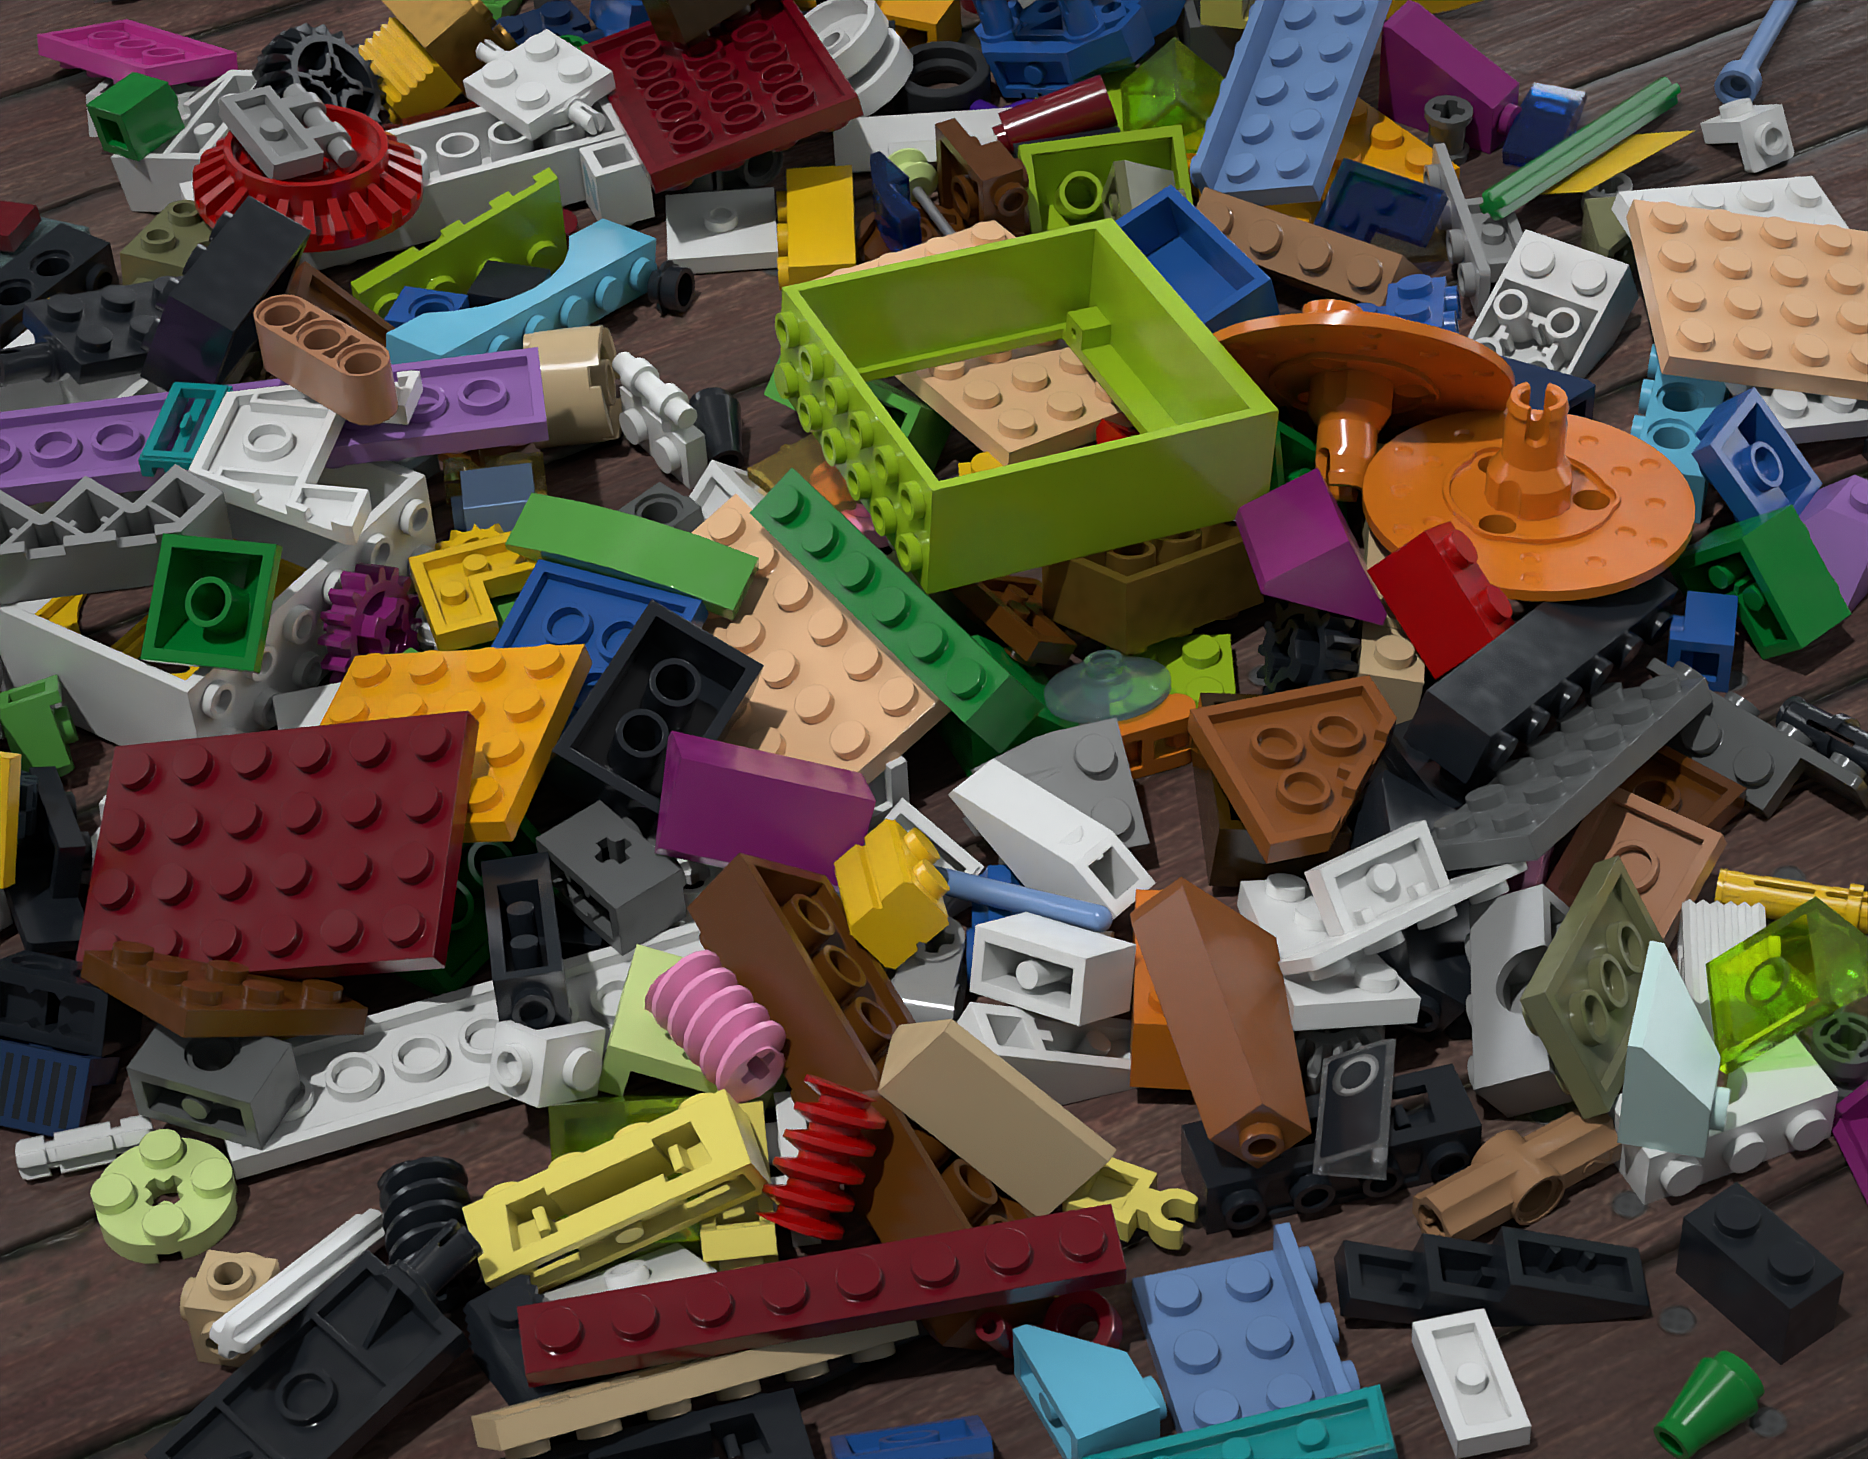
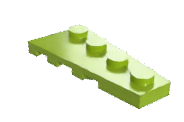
M550 167L546 168L532 177L535 184L514 196L509 191L488 202L490 210L464 225L460 220L440 230L442 235L427 247L419 251L416 247L412 246L350 282L353 297L385 319L404 286L467 295L468 290L487 260L550 269L551 275L554 274L564 263L568 253L558 177Z

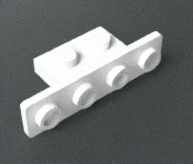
M1010 108L858 117L850 120L842 129L833 131L835 166L852 165V173L879 171L881 164L892 153L904 148H915L925 155L927 163L937 168L936 123L955 118L970 136H976L980 144L984 145L997 141V136H994L992 127L1001 124L998 113Z
M1426 820L1409 823L1304 872L1329 938L1279 961L1278 964L1282 975L1308 972L1311 981H1318L1341 973L1351 967L1348 956L1361 949L1364 950L1365 955L1385 951L1404 942L1405 939L1401 930L1415 923L1418 929L1422 930L1456 917L1458 914L1454 905L1469 898L1471 904H1478L1508 892L1510 889L1506 880L1527 870L1528 866L1526 862L1476 867L1449 880Z

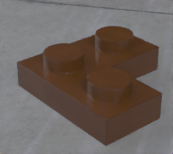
M1006 575L949 589L967 607L965 610L967 617L977 625L994 631L1006 642L1004 646L1006 653L1026 666L1035 667L1038 663L1066 665L1077 647V644L1064 633L1067 627L1048 619L1043 614L1042 582L1037 578Z

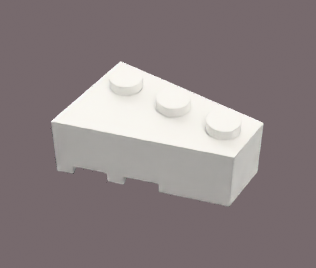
M229 70L183 104L186 114L181 117L185 129L139 162L116 154L110 157L131 211L161 212L169 203L182 200L179 184L193 180V169L195 165L200 164V156L205 150L216 147V142L225 137L230 131L218 116L220 98L252 90L257 81L251 73L253 70Z

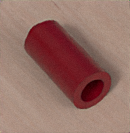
M1099 74L998 113L1001 124L992 127L994 136H997V140L1012 155L1013 143L1118 126V122L1106 87Z

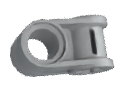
M951 917L947 918L949 925L926 944L922 942L917 943L918 951L897 967L895 977L891 980L916 1023L953 1019L957 1022L963 1014V1003L968 987L967 967L962 960L965 951V931L960 923Z

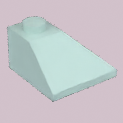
M1650 941L1627 1047L1617 1143L1705 1158L1710 1129L1724 1132L1731 1089L1717 1086L1721 1056L1665 943Z

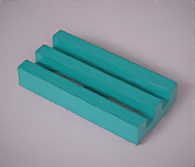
M173 382L138 459L142 476L154 477L158 468H164L166 473L175 464L185 470H189L226 392H232L233 387L217 384ZM189 398H195L190 411L185 413L181 421L180 433L172 451H166Z

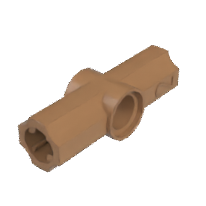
M1577 1108L1525 1137H1522L1515 1130H1505L1497 1133L1479 1148L1469 1167L1413 1196L1412 1213L1419 1223L1421 1232L1471 1241L1511 1218L1520 1225H1530L1538 1222L1557 1206L1566 1188L1621 1159L1622 1144L1617 1143L1618 1135L1614 1128L1613 1119L1607 1113L1583 1119Z

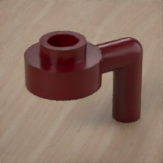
M1092 1290L1060 1295L1049 1306L1044 1322L1032 1325L1078 1338V1332L1084 1324L1097 1322L1098 1333L1091 1342L1118 1349L1123 1334L1122 1321L1118 1311L1103 1296ZM987 1312L980 1316L976 1323L978 1337L1006 1359L1014 1360L1012 1329L1015 1327L994 1312Z

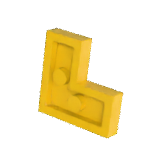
M511 533L408 558L411 578L438 651L469 648L476 644L495 640L499 633V625L490 598L520 592L537 561L506 549L505 543Z

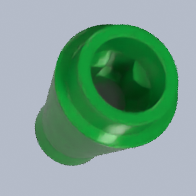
M1719 1351L1713 1358L1703 1357L1698 1362L1665 1417L1654 1427V1435L1661 1446L1676 1459H1690L1699 1449L1756 1415L1758 1412L1757 1402L1765 1394L1764 1386L1754 1370L1731 1352Z

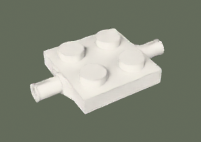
M548 29L531 36L526 42L511 51H505L493 41L487 39L484 40L485 45L482 42L478 45L476 57L480 61L485 62L486 65L463 80L467 98L531 141H534L549 130L569 122L578 124L591 135L597 134L596 129L599 132L602 131L606 122L605 116L591 108V106L597 100L616 89L613 71Z

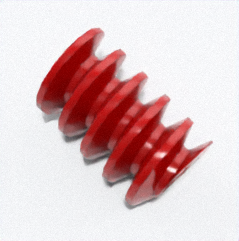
M806 1074L804 1082L820 1095L818 1102H795L793 1109L810 1124L808 1129H785L783 1137L799 1150L797 1157H774L772 1164L788 1177L787 1184H764L762 1192L777 1204L778 1207L776 1212L755 1213L771 1222L806 1236L821 1240H841L845 1229L829 1213L852 1212L855 1201L840 1188V1185L863 1184L866 1174L850 1158L873 1157L876 1146L861 1133V1129H884L887 1119L871 1105L872 1102H877L873 1098L826 1079Z

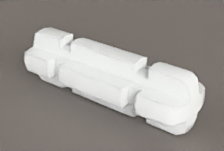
M137 1115L120 1119L121 1126L112 1128L111 1122L108 1121L55 1132V1140L45 1142L44 1135L22 1139L16 1143L15 1148L19 1173L23 1180L31 1181L52 1176L51 1169L60 1167L61 1173L64 1174L111 1164L117 1158V1155H121L129 1149L138 1146L146 1134L154 1131L152 1122L149 1117Z

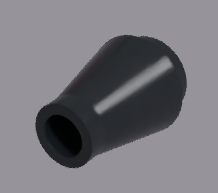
M711 387L698 391L689 399V405L697 411V419L693 425L705 434L709 464L711 460L740 469L744 464V455L742 452L741 405L739 401L723 388Z

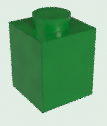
M136 72L130 73L86 104L103 150L138 162L185 129L178 110L179 102L177 95L169 86V83Z

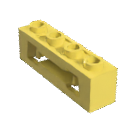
M724 1088L716 1093L708 1092L694 1095L682 1102L678 1110L650 1123L639 1122L628 1125L619 1130L612 1140L586 1152H572L562 1155L549 1164L548 1169L520 1182H505L489 1189L482 1199L463 1207L462 1210L469 1232L478 1241L484 1252L477 1259L485 1284L493 1289L518 1275L530 1276L531 1284L537 1285L538 1293L541 1294L763 1193L764 1184L772 1183L747 1114ZM674 1173H682V1174H683V1175H681V1176H679V1177H677V1178H675V1179H672V1180H670V1181H669L668 1178H667L668 1176H670V1175H672V1174H674ZM727 1180L730 1181V1183L688 1202L686 1199ZM565 1214L569 1216L558 1222L553 1221L554 1219H557ZM577 1248L579 1252L538 1269L537 1267Z

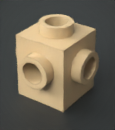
M208 1249L196 1278L190 1277L186 1281L180 1299V1315L183 1321L188 1322L198 1362L241 1367L291 1321L289 1319L246 1354L239 1353L233 1359L220 1356L218 1354V1344L210 1339V1329L215 1321L281 1272L278 1259L265 1258L251 1252L237 1254Z

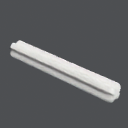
M370 1208L363 1214L354 1215L215 1321L210 1329V1339L218 1344V1354L227 1359H233L239 1353L246 1354L305 1308L367 1250L373 1254L385 1245L386 1234L382 1227L383 1213Z

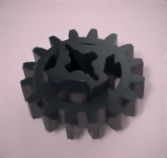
M1278 601L1275 604L1277 620L1276 622H1265L1266 635L1264 636L1263 644L1258 646V653L1265 656V665L1257 671V678L1264 679L1266 684L1261 695L1351 679L1353 674L1358 672L1359 665L1351 661L1352 651L1356 650L1360 645V639L1351 638L1352 635L1350 634V630L1356 621L1355 618L1288 601V603Z

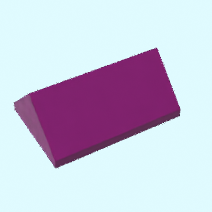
M1319 468L1256 498L1238 509L1235 521L1261 594L1383 626L1387 616L1386 610L1374 582L1366 571L1368 568L1356 539Z
M671 731L667 744L654 853L725 868L740 852L826 875L835 891L840 893L834 862L855 844L864 846V837L869 829L876 799L863 774L859 772Z

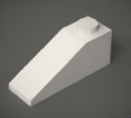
M970 1002L957 1021L960 1026L1060 1105L1139 1088L1130 1087L1131 1020L1106 1018L1083 1026H1077L1020 1007Z

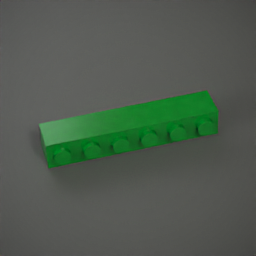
M791 468L750 512L778 542L945 705L999 754L1009 746L1045 707L794 468Z

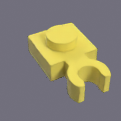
M1113 1157L1062 1202V1212L1112 1204L1120 1240L1129 1242L1136 1228L1148 1231L1150 1238L1159 1246L1174 1250L1180 1249L1183 1245V1224L1168 1219L1179 1217L1195 1223L1198 1218V1197L1193 1193L1178 1188L1157 1191L1156 1172Z

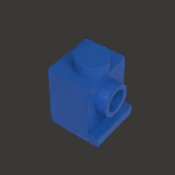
M1687 591L1684 616L1673 615L1671 619L1667 665L1673 668L1677 661L1685 663L1707 679L1709 682L1708 687L1711 691L1727 693L1734 650L1738 596Z

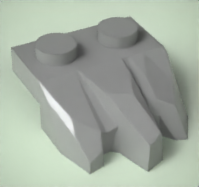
M1117 718L1053 731L1035 737L994 758L1112 830L1130 852L1145 849L1150 844ZM987 761V762H985V763L979 765L978 767L972 769V770H971L972 774H974L976 771H978L980 768H982V767H983L985 764H987L989 761ZM967 817L962 818L976 837L982 836ZM999 856V865H1006Z

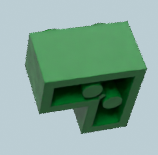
M1793 504L1716 529L1686 549L1668 567L1685 599L1687 591L1738 596L1737 614L1762 660L1804 648L1851 615L1840 593L1837 582L1830 575L1810 538L1808 528L1801 521Z

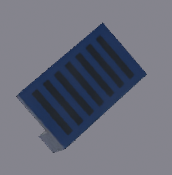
M0 1035V1126L54 1137L55 1132L84 1127L92 1086L116 1084L120 1057L106 1055L101 1058Z

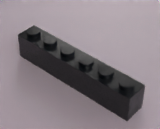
M1657 575L1635 587L1605 596L1574 601H1544L1427 689L1403 738L1465 784L1487 767L1497 771L1511 756L1517 743L1522 741L1526 745L1531 744L1542 732L1551 716L1556 717L1558 720L1562 719L1575 705L1581 692L1586 691L1590 695L1593 694L1603 684L1614 666L1623 670L1634 659L1644 642L1649 646H1653L1658 642L1671 624L1673 615L1667 612L1678 588L1660 575Z

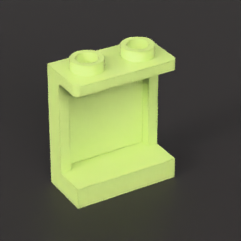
M636 945L603 1059L598 1090L622 1097L630 1072L633 1071L707 1093L718 1092L717 1086L704 1077L700 1067L688 1059L684 1049L672 1041L669 1032L657 1024L653 1014L645 1010V997L650 986L662 973L684 957L643 945ZM781 1074L775 1086L761 1096L750 1100H763L764 1114L766 1108L776 1111L774 1093L785 1092L788 1083L784 1074Z

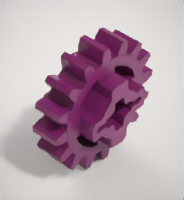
M358 563L355 566L354 572L343 571L340 574L342 590L330 588L328 596L333 604L332 608L320 614V619L324 622L323 631L326 633L317 638V645L327 646L328 653L324 656L320 665L322 669L333 670L329 684L342 682L355 656L371 653L398 654L403 653L410 647L419 651L418 632L414 630L423 625L422 619L413 615V610L420 601L418 595L407 594L412 580L407 576H399V568Z

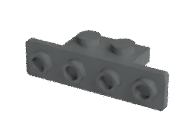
M1653 658L1646 667L1652 678L1665 674H1677L1680 681L1703 677L1695 669L1680 661H1677L1672 668ZM1710 690L1713 701L1665 744L1746 787L1745 805L1767 819L1772 816L1802 773L1862 809L1868 810V787L1863 780L1867 774L1859 765L1837 752H1833L1829 759L1810 748L1813 742L1804 733L1786 722L1781 721L1776 728L1758 718L1760 711L1752 703L1732 691H1728L1723 698Z

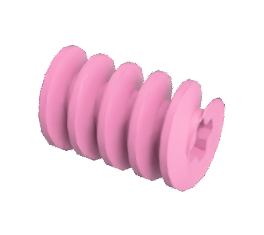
M709 950L691 953L662 973L650 986L645 997V1010L653 1014L657 1024L669 1032L672 1041L684 1049L688 1059L700 1067L704 1077L709 1082L715 1084L718 1091L725 1088L737 1103L748 1102L775 1086L783 1073L786 1060L783 1053L780 1052L786 1040L784 1028L779 1023L770 1021L768 1010L764 1006L756 1002L753 1003L752 993L746 987L738 985L735 974L731 970L722 967L721 961L715 953Z

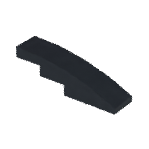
M1505 1226L1500 1228L1492 1244L1422 1233L1413 1251L1343 1240L1334 1256L1340 1316L1413 1324L1416 1321L1484 1308L1492 1327L1565 1325L1644 1316L1650 1307L1638 1248Z

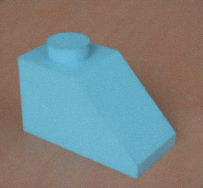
M1028 1324L1012 1329L1014 1375L1063 1459H1082L1085 1456L1160 1438V1420L1167 1417L1164 1397L1158 1384L1151 1376L1141 1377L1127 1352Z

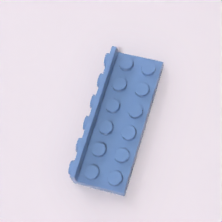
M1255 0V3L1250 7L1249 18L1242 37L1236 43L1234 57L1226 78L1221 82L1220 94L1211 117L1206 121L1205 133L1200 146L1190 163L1192 183L1196 188H1199L1201 194L1204 187L1259 206L1321 200L1392 0Z
M1289 1222L1274 1225L1273 1250L1132 1278V1299L1177 1434L1360 1389L1358 1375L1351 1360L1341 1361L1336 1346L1339 1345V1330L1334 1310L1329 1302L1319 1304L1315 1289L1318 1288V1276L1313 1254L1308 1246L1298 1247Z

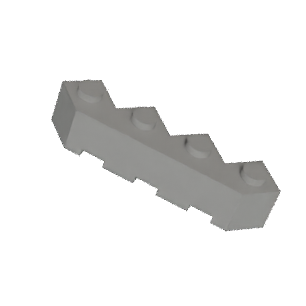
M176 464L134 503L86 475L43 515L0 490V605L154 585L163 533L233 540L224 492Z

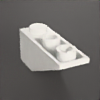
M994 758L948 794L1027 888L1103 905L1111 911L1112 917L1115 919L1135 902L1136 889L1149 890L1156 884L1112 830Z

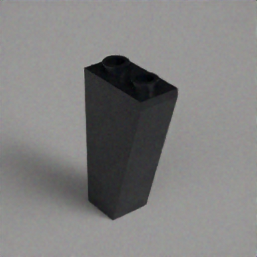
M548 852L481 861L492 980L499 1022L512 1020L515 1023L535 1030L571 1024L572 1018Z

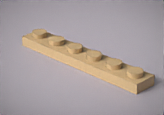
M914 1320L658 1365L475 1415L471 1418L477 1446L498 1451L504 1450L506 1459H522L551 1450L550 1437L576 1430L578 1440L607 1436L621 1431L622 1424L620 1418L646 1411L648 1420L670 1418L690 1412L692 1410L690 1398L716 1392L718 1401L742 1398L760 1392L759 1379L784 1372L786 1382L800 1381L828 1373L827 1360L851 1354L853 1363H861L891 1356L896 1353L894 1341L919 1335L917 1323Z

